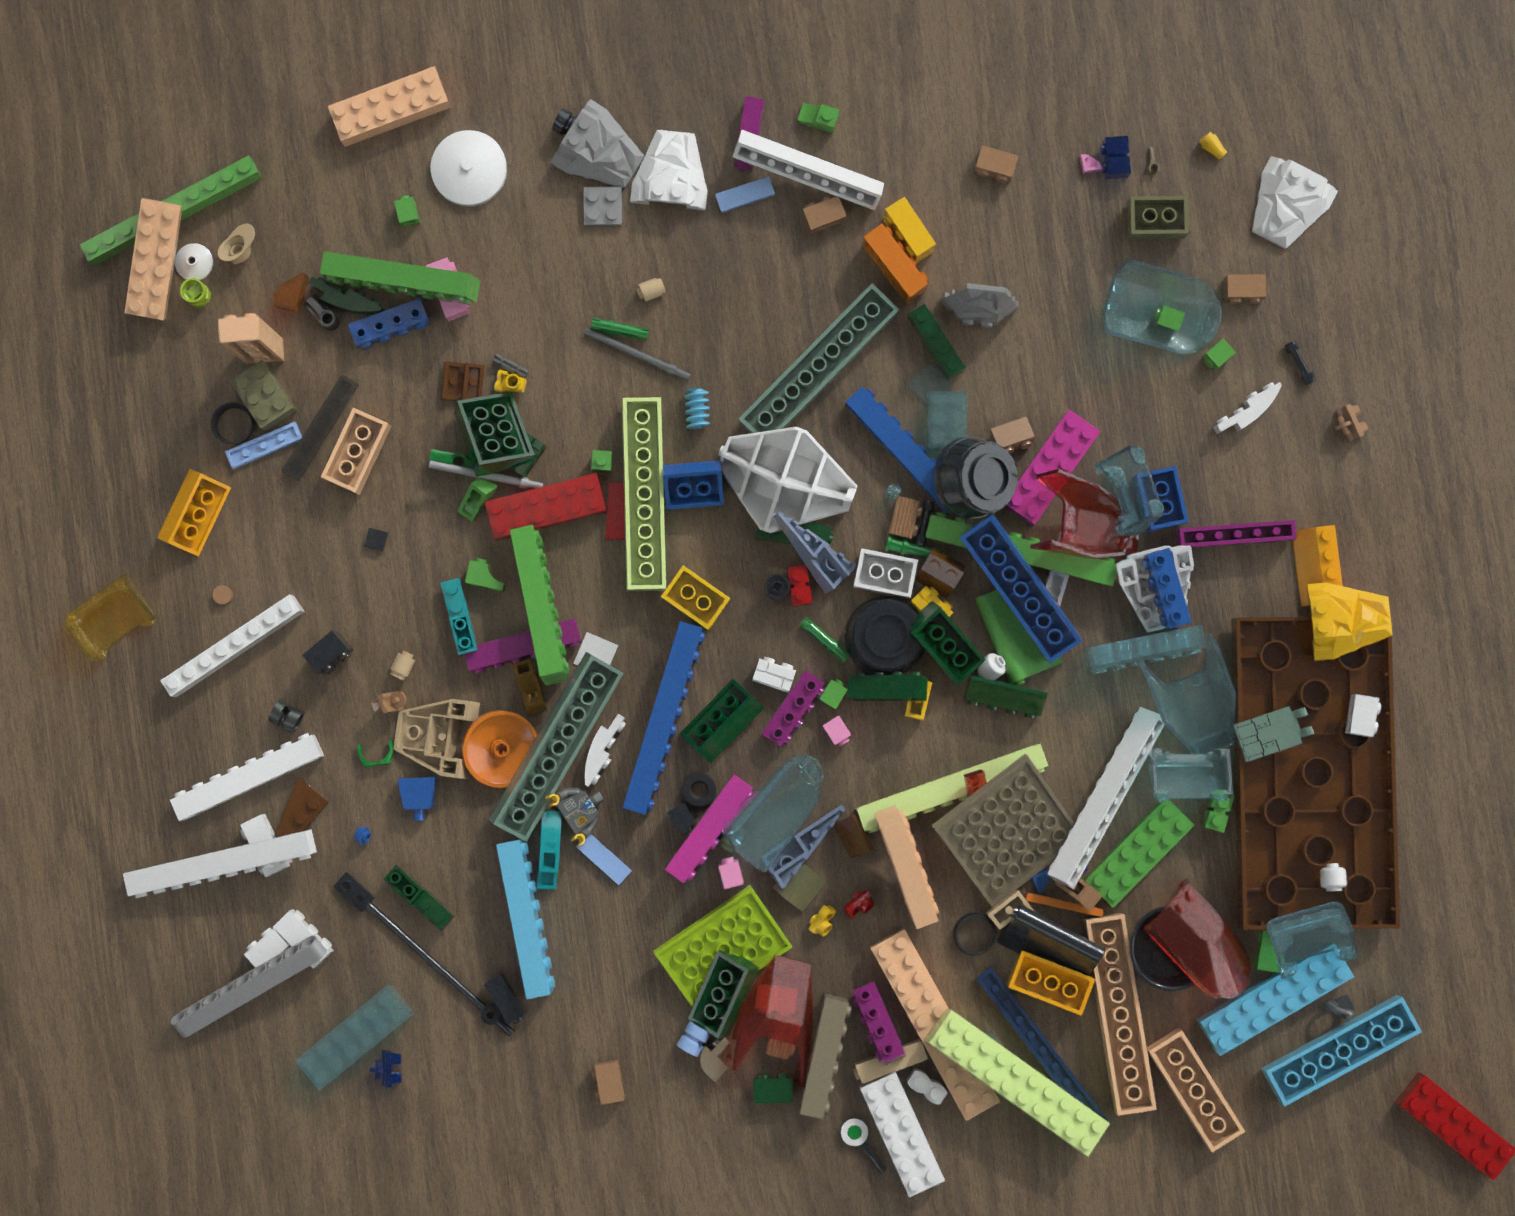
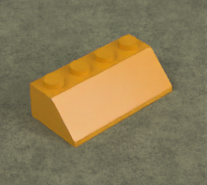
M189 469L157 538L199 557L231 487Z
M1335 525L1296 530L1297 539L1293 540L1301 607L1310 606L1308 603L1307 584L1331 583L1343 586Z
M1021 951L1011 970L1006 986L1082 1016L1095 978Z

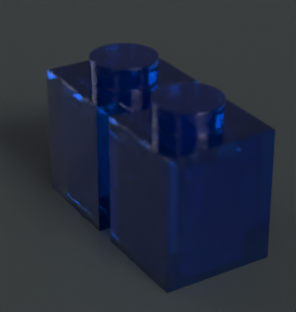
M1128 136L1105 137L1102 144H1100V154L1104 155L1105 162H1102V174H1105L1106 179L1128 178L1130 176V156H1127V153H1129Z

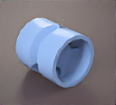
M689 1021L685 1028L686 1034L680 1037L677 1046L687 1053L698 1057L703 1049L702 1043H706L711 1034L692 1021Z

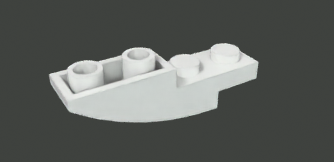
M1272 382L1263 387V392L1258 394L1255 391L1246 396L1247 400L1243 403L1244 407L1234 411V416L1229 419L1225 416L1216 421L1218 425L1213 427L1216 434L1231 426H1234L1238 432L1256 420L1274 401L1282 386L1279 382L1274 385Z
M620 714L616 716L608 729L601 726L593 739L585 767V785L588 787L591 784L595 786L601 777L598 773L602 768L606 769L611 762V759H609L611 754L606 752L605 749L606 747L608 749L611 748L616 740L613 738L616 732L621 733L626 725L624 722L626 718Z

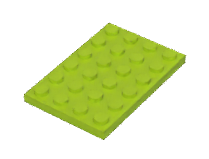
M749 885L653 952L693 1008L717 951L720 950L744 957L760 967V970L791 949L792 945L751 885Z

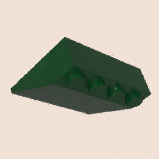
M512 392L457 401L454 415L476 477L495 474L534 457L532 446Z

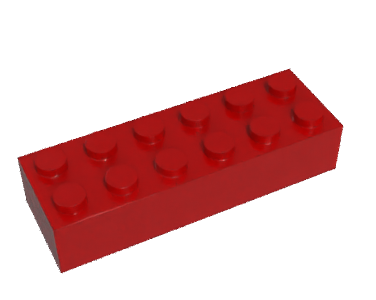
M597 473L485 502L493 537L496 541L511 538L510 530L533 525L535 531L607 513Z
M1420 1072L1414 1076L1395 1101L1404 1111L1493 1181L1515 1154V1147Z

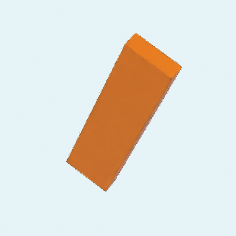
M1026 892L1024 895L1026 901L1099 917L1103 915V909L1093 907L1089 911L1080 903Z

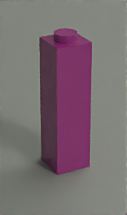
M745 96L739 135L741 130L759 136L764 99ZM735 158L734 167L740 171L748 172L754 168V165Z

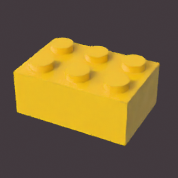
M905 196L885 209L883 224L892 230L895 235L893 236L895 241L902 243L905 248V254L908 257L911 256L918 263L934 252L935 241Z
M684 565L661 596L663 600L708 631L731 600Z

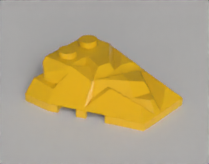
M1331 583L1307 584L1314 638L1312 642L1314 661L1334 660L1344 654L1354 652L1361 647L1392 636L1389 598L1387 596Z

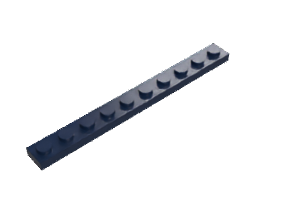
M990 966L978 975L976 980L1056 1085L1109 1122L993 968Z

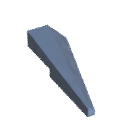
M782 510L773 516L825 594L834 590L843 578L849 576L857 566L854 561L850 562L845 559L844 554L841 552L837 553L829 547L830 544L809 529L800 527L795 519L790 520L783 515Z
M843 805L838 806L759 858L769 875L781 889L787 886L788 882L845 811Z

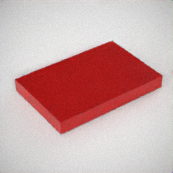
M609 482L606 540H625L624 483Z

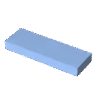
M768 176L717 193L715 196L721 213L775 196V192Z
M592 834L585 839L583 845L577 847L618 885L632 871Z

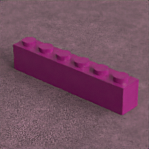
M1295 520L1180 528L1176 530L1177 546H1190L1191 549L1291 542L1297 539Z
M574 618L559 622L558 624L563 635L560 639L564 646H567L568 649L579 646L578 643L582 642L577 620ZM531 631L477 645V651L465 654L468 669L470 672L474 671L475 674L486 672L485 668L493 666V669L504 667L506 662L511 661L512 664L521 662L524 657L536 658Z

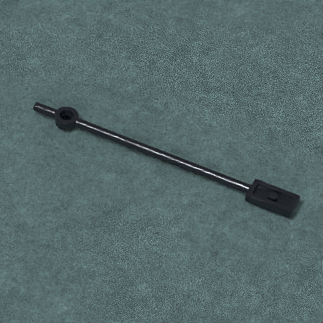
M345 872L333 886L361 912L367 908L481 1010V1019L484 1023L488 1025L496 1024L509 1037L515 1032L514 1029L500 1018L501 1012L496 1005H486L375 906L372 901L376 897L352 875ZM489 1011L493 1012V1018H488L487 1013Z

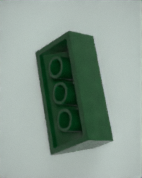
M931 601L918 613L911 629V634L958 686L986 659L935 602Z
M970 676L964 700H967L969 705L979 707V703L987 705V709L998 711V708L1006 709L1005 713L1016 715L1017 712L1025 713L1024 717L1035 719L1036 716H1041L1048 693Z
M732 679L681 731L680 735L711 764L764 708L740 684Z
M720 950L717 951L688 1019L718 1039L729 1036L760 967L744 957Z

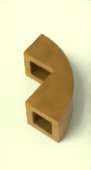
M531 658L512 664L528 715L546 711L545 699Z

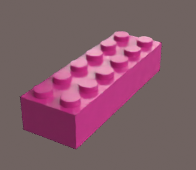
M1068 410L1018 480L1015 493L1004 508L1033 527L1101 431L1071 410Z
M734 774L665 870L683 883L686 880L690 882L697 872L694 870L698 864L702 866L708 855H706L708 849L713 850L720 841L717 839L719 834H725L731 826L728 823L732 816L736 819L742 811L740 805L743 801L748 802L754 794L751 791L753 787Z

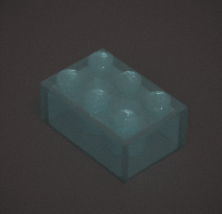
M968 391L928 392L927 451H942L953 440L967 437Z

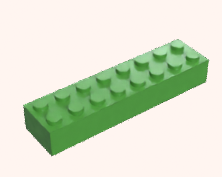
M325 251L323 252L320 274L325 276L327 281H331L336 285H344L346 283L355 288L365 286L370 290L380 291V289H384L386 292L397 294L399 291L408 296L415 297L418 294L422 295L423 298L434 299V297H437L446 302H452L453 299L465 305H470V302L477 303L481 281L470 273Z
M533 525L512 529L510 533L540 677L545 685L568 681L567 674H570L568 662L563 657L566 656V649L560 639L563 637L561 627L558 621H556V619H559L558 611L554 603H552V601H555V597L550 584H548L551 583L550 574L546 566H544L548 564L546 555L541 548L544 547L542 537L539 534V530L535 531Z

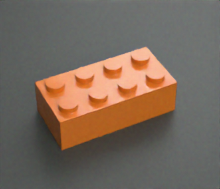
M881 223L863 237L862 246L908 305L926 292L928 278L923 271L919 272L915 267L917 266L915 260L905 254V248L902 243L895 241L892 237L894 235L892 230Z

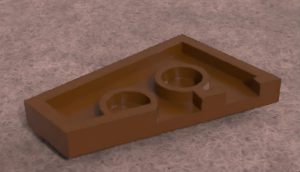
M298 777L275 834L281 837L305 831L329 802L302 778Z

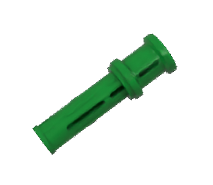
M888 535L884 551L898 552L902 556L910 554L927 558L932 548L912 544L907 539L900 540L893 538L892 535Z

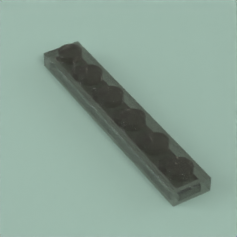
M341 374L281 470L282 472L300 481L358 388L359 384Z

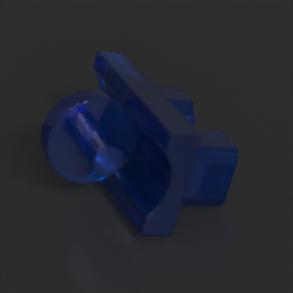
M382 1050V1066L381 1059H375V1066L370 1067V1072H375V1079H381L382 1072V1086H385V1088H392V1085L402 1082L401 1072H392V1065L401 1064V1054Z

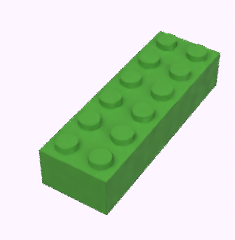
M1162 797L1082 880L1102 895L1101 899L1109 907L1114 908L1181 840L1194 824L1168 798Z

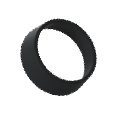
M225 403L218 407L212 415V432L223 443H242L253 432V418L249 410L239 403ZM233 408L245 411L251 419V427L248 434L237 442L225 440L218 430L220 416L225 411Z
M968 913L956 922L953 929V939L956 946L965 954L980 955L987 952L993 945L995 928L986 916L980 913ZM974 917L988 922L993 931V939L990 946L984 951L977 953L964 949L958 939V931L961 924L965 920Z

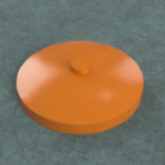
M496 710L485 713L469 726L464 735L462 757L465 766L475 779L487 786L495 788L508 787L536 739L537 733L530 722L512 711Z

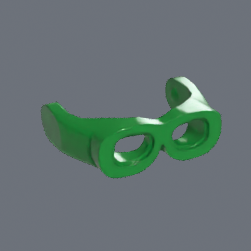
M389 740L388 755L379 762L367 761L362 755L361 744L357 745L358 755L363 767L392 764L391 759L394 752L392 740Z

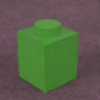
M402 196L394 201L399 223L402 227L421 223L413 197Z
M1162 305L1155 311L1153 319L1156 320L1154 324L1173 331H1179L1185 313Z
M1223 338L1202 357L1205 359L1204 363L1210 369L1216 370L1236 352Z
M593 450L592 471L612 473V451Z
M838 679L835 681L831 680L819 700L836 710L848 690L845 688L846 684Z

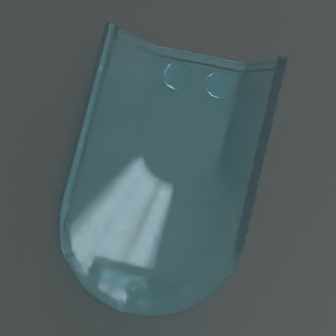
M1127 258L1112 277L1102 312L1105 333L1174 353L1191 354L1208 345L1215 337L1221 322V304L1217 300L1214 289L1203 280ZM1164 305L1184 312L1185 316L1179 331H1173L1154 324L1156 319H1153L1156 309Z
M798 755L789 759L742 803L722 829V833L733 849L761 872L765 873L815 808L821 794L818 791L820 782L823 781V769L820 762L810 755Z

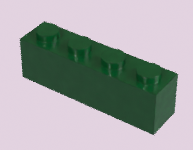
M923 304L910 312L907 319L946 380L949 381L964 372L966 367L927 306Z
M856 672L855 676L848 677L847 699L853 701H927L928 678L922 676L920 672H909V675H903L901 672H891V675H885L882 672H874L873 675Z

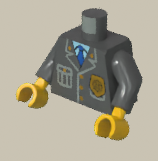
M564 788L555 794L546 796L545 799L552 798L553 803L548 806L557 805L574 833L577 834L572 837L571 841L578 839L580 843L577 847L583 845L585 839L594 831L599 821V811L596 805L605 800L600 791L598 790L589 796L585 790L579 788Z

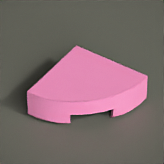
M1080 154L1079 158L1083 174L1102 171L1099 161L1088 154Z

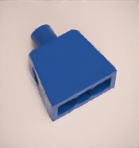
M437 777L398 779L404 810L413 809V821L425 820V809L434 807Z

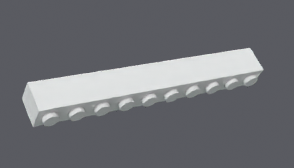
M1140 707L1133 716V721L1125 731L1121 743L1116 747L1110 762L1107 763L1105 771L1097 781L1092 795L1088 797L1083 811L1079 813L1077 821L1069 831L1064 845L1060 847L1058 856L1050 865L1048 875L1055 881L1069 888H1075L1166 724V721L1160 714Z
M311 829L123 873L127 895H135L136 898L148 896L147 892L149 891L157 894L165 892L167 887H171L172 890L183 888V884L188 882L190 886L202 883L201 879L205 878L209 882L220 879L219 875L226 874V877L238 875L237 871L244 870V873L256 871L257 866H262L263 869L274 867V863L279 861L281 865L293 862L292 858L299 857V861L311 858L310 854L317 851Z

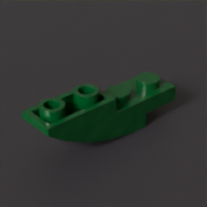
M311 277L308 282L311 287L323 293L321 300L324 303L339 310L360 315H375L384 311L380 302L373 298L371 301L364 298L365 294L357 289L355 291L348 289L345 294V291L337 286L334 289L328 286L329 282L321 277L318 279Z
M395 865L383 879L440 931H443L455 917L443 906L444 904L398 865Z

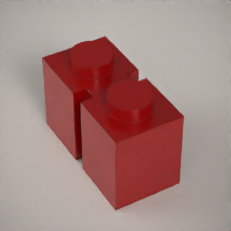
M801 565L787 568L790 587L794 586V588L790 589L793 607L811 605L810 586H806V584H809L807 566Z

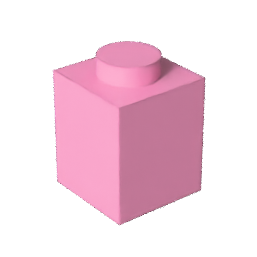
M840 716L835 717L822 726L834 745L839 744V746H842L850 741L848 737L851 733Z

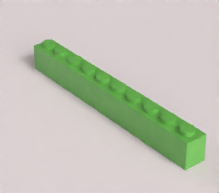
M248 155L162 202L183 205L182 221L261 179L262 176L254 161ZM139 214L80 244L87 260L96 266L134 246Z
M936 512L935 516L931 515L926 533L927 538L967 548L960 539V535L977 524L976 522H973V525L965 524L966 520L955 517L953 521L946 519L947 515ZM1010 532V538L1030 565L1113 586L1117 573L1115 559L1105 556L1103 560L1096 558L1097 554L1085 551V555L1077 553L1078 549L1066 547V550L1058 548L1059 544L1048 542L1045 545L1040 543L1041 539L1029 537V540L1021 538L1022 534Z

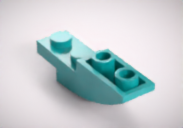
M460 578L442 582L441 587L458 655L477 651L472 620Z
M544 810L541 816L537 889H556L561 836L560 810Z

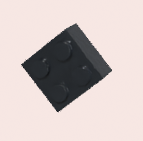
M331 630L302 656L317 673L324 675L327 673L329 675L337 668L336 664L340 661L344 662L351 657L353 648L339 632Z

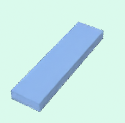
M292 422L225 451L231 468L234 470L304 439L297 423Z

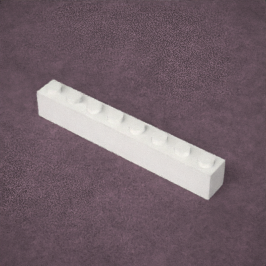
M741 130L733 158L872 210L876 209L882 196L883 182Z
M289 594L160 681L171 697H178L305 611L295 596Z
M308 733L298 737L299 741L293 744L291 741L280 745V750L275 752L273 749L263 753V757L258 760L252 758L245 761L246 765L243 767H232L223 776L217 774L209 778L210 782L206 784L200 782L192 786L193 790L188 792L183 790L174 794L175 798L171 799L170 802L178 820L185 821L324 757L316 736H309Z

